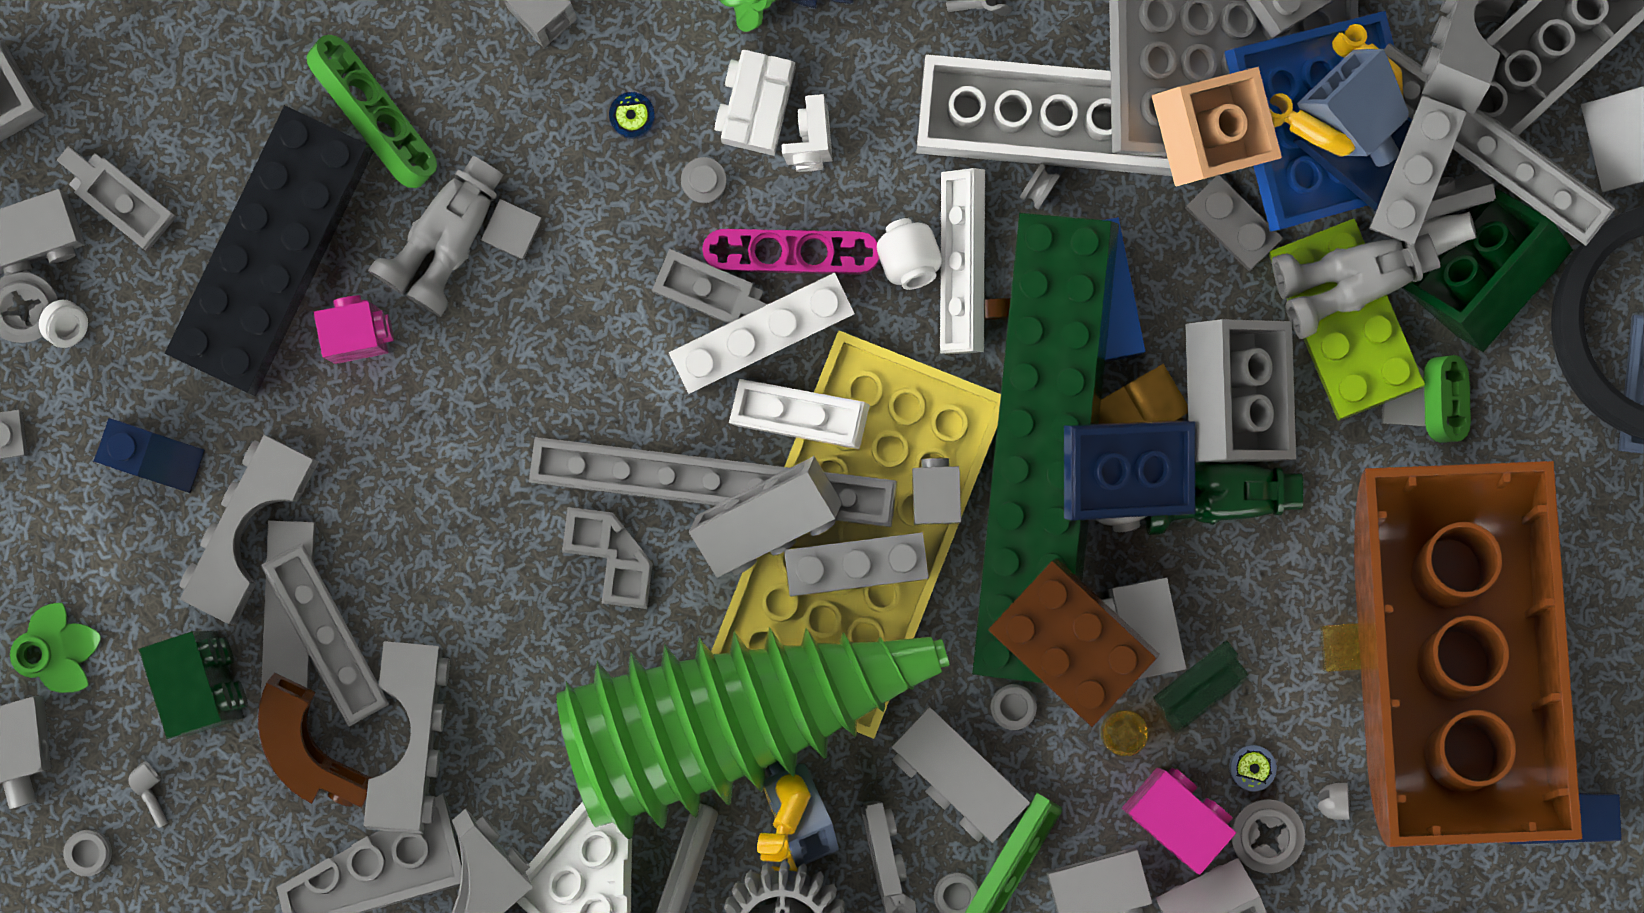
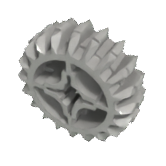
M784 860L780 865L779 871H775L768 862L762 866L761 875L750 869L746 873L745 883L737 881L733 886V896H729L726 899L724 909L726 913H782V909H784L785 913H844L845 903L843 899L835 898L837 892L835 883L822 886L824 876L821 871L809 877L806 875L807 866L805 863L800 865L796 872L790 871L788 862ZM777 897V900L770 905H760L759 909H752L765 899ZM796 899L802 901L803 903L807 904L808 906H805V905L800 904Z

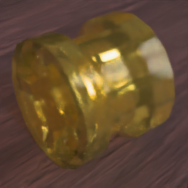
M1117 710L1110 713L1103 720L1100 728V737L1104 746L1110 752L1120 756H1132L1139 753L1145 747L1148 740V727L1145 720L1137 713L1128 710Z

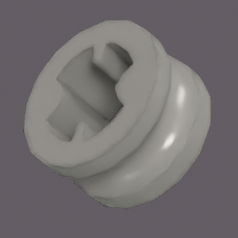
M1042 163L1019 197L1022 200L1032 199L1034 207L1038 210L1060 177L1057 173L1048 174L1045 170L1046 166Z

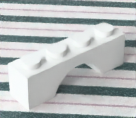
M832 273L669 352V355L688 394L855 313L836 274Z

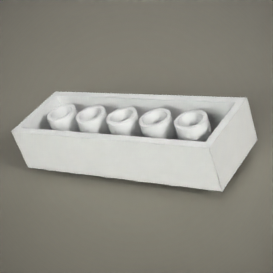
M925 55L916 149L918 154L1030 164L1042 163L1043 165L1172 176L1167 156L1112 153L1111 71Z

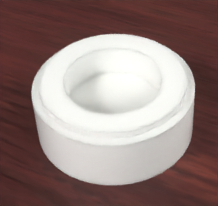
M69 300L52 302L43 310L39 319V329L42 336L54 346L60 348L76 345L82 340L88 328V318L84 310Z

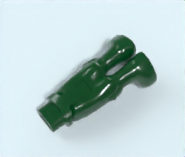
M1195 463V489L1201 492L1195 495V514L1147 516L1145 524L1148 535H1159L1166 532L1171 522L1181 519L1194 518L1196 521L1214 525L1224 520L1254 518L1272 513L1274 515H1282L1284 510H1302L1303 475L1302 473H1283L1282 468H1274L1272 470L1266 467L1247 464Z

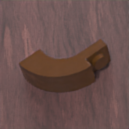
M274 672L264 687L258 712V730L261 745L273 771L292 792L311 804L320 789L328 792V797L338 804L348 807L355 804L362 808L367 798L368 779H371V777L330 758L320 750L311 736L308 724L309 708L316 692Z

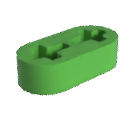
M1457 355L1431 358L1424 370L1426 430L1435 442L1462 441L1468 435L1471 424L1468 367L1465 361Z

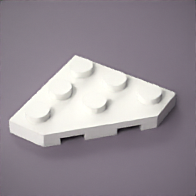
M582 801L529 863L530 868L526 871V874L533 888L517 901L527 913H631L632 838L627 839L614 823L596 828L592 824Z

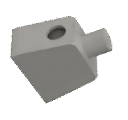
M33 696L0 706V784H3L9 809L37 802L30 775L51 769L43 696Z

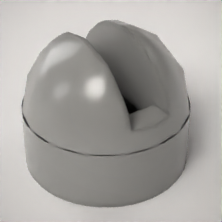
M1333 783L1322 788L1317 797L1320 801L1318 803L1320 812L1329 819L1349 820L1348 783Z

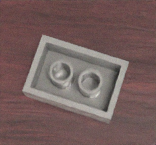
M1220 319L1185 324L1188 421H1195V462H1265L1296 459L1292 321Z

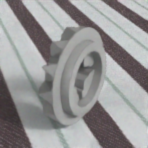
M25 270L17 273L6 272L0 278L1 338L11 342L26 343L43 337L39 329L40 316L49 304L58 300L56 292L44 277H39ZM13 291H17L24 301L31 299L34 301L33 304L28 306L29 322H26L24 316H21L18 311L10 312L8 308L14 305Z
M1263 799L1246 805L1234 819L1232 829L1236 834L1231 839L1236 856L1252 870L1261 873L1283 871L1290 867L1302 853L1305 844L1304 826L1299 815L1287 804L1277 800ZM1259 819L1268 828L1279 827L1282 824L1285 825L1275 836L1279 853H1276L1267 844L1251 847L1256 842L1255 839L1260 836L1256 820Z

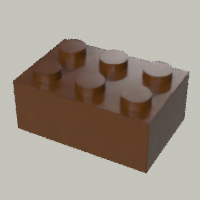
M1057 558L1049 563L988 629L1091 727L1102 718L1160 655Z

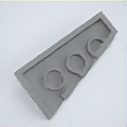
M442 793L435 797L433 823H425L424 834L380 830L371 836H366L351 845L352 847L332 858H327L276 888L283 913H364L460 886L462 870L461 853L445 794Z

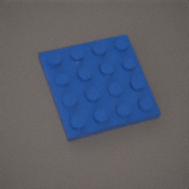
M1386 11L1224 51L1229 73L1259 67L1269 109L1277 114H1282L1278 107L1270 103V99L1275 94L1283 93L1288 95L1293 103V111L1298 113L1301 109L1297 103L1344 59L1332 47V41L1338 33L1345 34L1350 25L1359 24L1367 32L1365 42L1367 45L1374 44L1379 49H1385L1389 43L1394 46ZM1284 122L1281 126L1274 127L1282 158L1253 166L1270 232L1367 206L1364 201L1293 142L1297 135L1289 130L1290 125Z

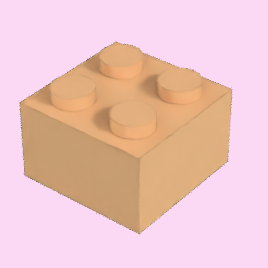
M1259 67L1180 86L1152 95L1175 186L1282 158Z

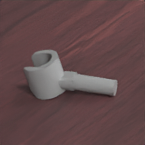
M951 0L946 2L948 12L985 8L1000 16H1006L1013 11V7L1009 5H996V0Z
M144 761L131 772L129 785L146 802L157 827L160 828L168 824V821L156 799V795L150 788L157 784L161 778L147 761Z

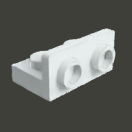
M824 94L805 96L806 108L798 109L799 133L803 142L781 145L782 155L787 165L796 166V171L798 172L822 170L823 162L833 161L829 111Z

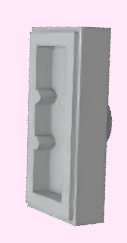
M1480 172L1458 179L1441 177L1424 221L1494 201L1496 195L1493 183Z

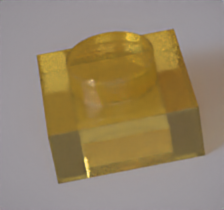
M1358 623L1320 626L1323 671L1361 669Z

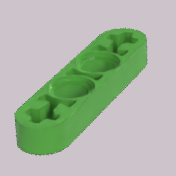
M324 35L318 39L307 54V64L312 73L391 174L406 187H421L437 168L436 157L343 39L334 35ZM349 86H355L362 90L367 101L356 99L351 94ZM377 121L388 124L394 131L395 137H388L383 134L377 126ZM401 144L402 148L398 150L397 147Z

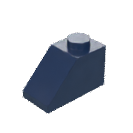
M108 418L93 462L190 493L205 450Z

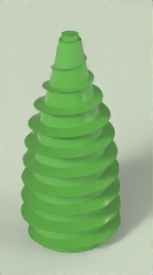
M769 627L764 649H747L734 631L730 653L713 654L699 637L695 659L678 661L666 644H664L661 666L645 669L630 651L628 673L616 677H611L597 660L594 683L572 688L566 681V689L558 692L556 698L568 757L583 804L592 824L597 828L614 823L627 839H631L634 831L635 817L641 813L647 812L662 829L666 825L668 805L679 800L695 818L699 813L701 793L713 789L727 805H730L733 782L743 776H746L760 792H763L765 769L777 761L794 777L796 774L798 752L810 745L826 759L828 737L844 727L856 737L857 720L876 707L884 712L885 702L908 689L913 690L915 685L942 673L941 668L950 666L942 639L933 641L932 637L883 641L879 637L877 642H849L843 632L839 643H816L806 628L801 646L782 645Z

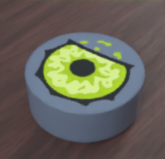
M1243 746L1231 757L1229 763L1231 778L1242 789L1248 791L1263 790L1273 782L1276 776V761L1273 755L1261 746Z

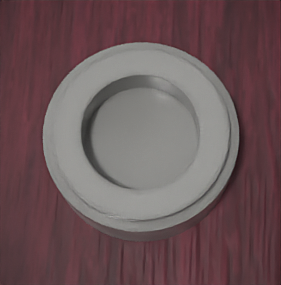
M1009 684L995 692L991 700L990 709L994 720L1001 727L1009 730H1019L1025 728L1033 721L1037 711V704L1034 695L1026 687L1018 684Z
M83 830L73 834L67 840L63 856L67 867L73 873L80 876H92L102 872L108 866L112 856V849L109 840L102 833L95 830Z
M959 872L949 873L943 876L935 886L934 901L936 907L941 913H965L979 888L970 876Z

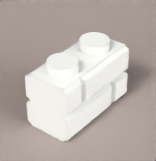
M748 50L741 51L739 61L731 59L725 86L733 89L729 105L720 104L714 129L722 132V144L775 156L796 69L795 62Z

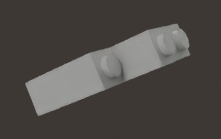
M465 808L452 820L459 840L462 861L461 882L452 913H504L533 888L526 874L530 866L514 847L506 851L497 842L501 835L486 817L482 816L476 820Z

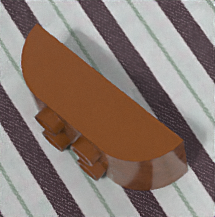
M1554 461L1365 468L1360 479L1356 503L1354 567L1367 767L1373 809L1383 842L1388 847L1582 839Z

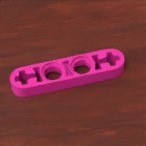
M719 229L706 237L702 248L707 264L724 272L865 274L873 270L879 261L875 238L868 233L855 231ZM720 238H727L728 244L731 247H743L741 238H751L748 247L750 264H740L743 258L742 254L728 255L727 262L725 263L719 262L716 254H710V248L718 246ZM764 239H773L782 248L781 257L773 264L762 263L756 257V246ZM809 240H819L827 248L826 259L818 265H810L801 257V248ZM832 240H842L840 249H854L855 241H864L865 249L872 250L873 256L866 257L864 265L860 266L855 265L854 257L840 256L842 266H832L835 254Z

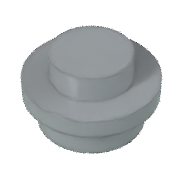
M700 157L690 161L681 174V185L684 193L691 200L698 203L715 201L723 194L727 180L723 167L711 158Z

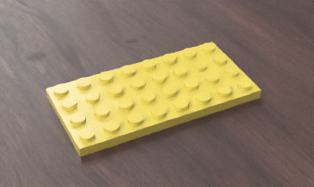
M838 330L814 393L863 401L870 405L860 450L796 438L784 467L791 468L815 456L824 472L896 480L897 488L892 527L836 521L831 528L819 535L812 536L808 532L796 538V543L789 549L923 532L929 579L790 597L785 554L783 552L773 556L771 552H768L756 558L757 562L742 573L711 652L713 654L730 653L734 631L747 649H764L769 627L782 645L801 646L806 628L816 643H839L843 632L849 642H877L879 637L883 641L914 638L959 523L914 525L912 469L922 468L921 459L949 458V467L959 466L962 518L998 426L1001 394ZM889 701L885 702V710ZM876 707L857 720V732L874 739L885 710L882 712Z

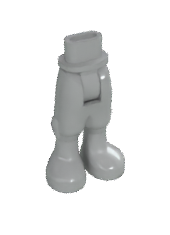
M472 156L463 172L461 170L455 172V178L441 189L420 219L412 223L408 234V243L403 250L393 259L377 258L368 270L378 280L404 295L425 256L432 250H435L433 262L425 274L411 287L407 297L439 317L442 316L448 305V300L444 293L447 281L452 271L459 268L469 258V249L482 226L490 203L497 197L494 189L503 177L500 171L475 156Z
M1424 234L1417 237L1414 245L1397 239H1386L1348 249L1336 248L1325 255L1321 261L1308 264H1299L1292 255L1281 254L1272 258V267L1276 285L1282 299L1298 295L1326 282L1337 283V286L1330 291L1314 296L1297 297L1286 302L1285 308L1288 319L1292 321V327L1299 339H1303L1315 334L1319 321L1337 311H1360L1367 303L1386 296L1411 281H1421L1423 273L1440 268V261L1430 235Z

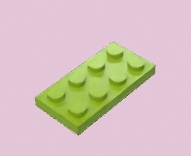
M1353 218L1274 249L1268 255L1271 262L1275 256L1290 254L1299 264H1308L1321 261L1325 255L1336 248L1348 249L1365 244ZM1326 282L1286 299L1288 301L1297 297L1318 295L1330 291L1337 286V283ZM1387 295L1367 303L1360 311H1337L1319 321L1315 334L1303 338L1338 421L1420 390L1425 386Z

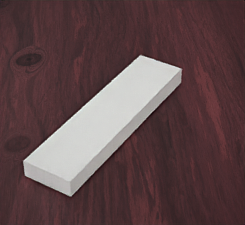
M970 168L941 172V255L943 260L941 264L940 298L941 354L984 352V169Z

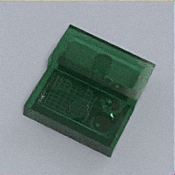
M1227 640L1153 697L1158 710L1175 735L1248 679V672L1237 660L1238 653Z

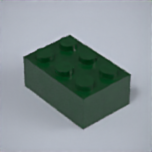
M191 631L138 649L166 739L194 735L244 718L242 708L248 707L247 697L241 682H233L228 665L234 663L233 653L227 638L219 639L217 631Z

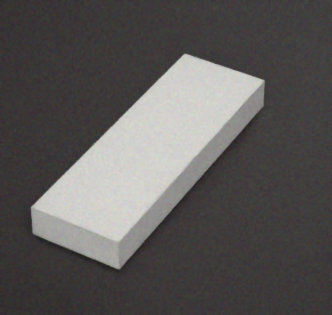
M739 379L729 423L738 427L860 450L870 405L863 401Z

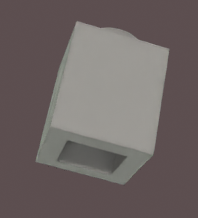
M949 458L921 459L922 468L912 469L914 525L961 523L959 466L949 467Z

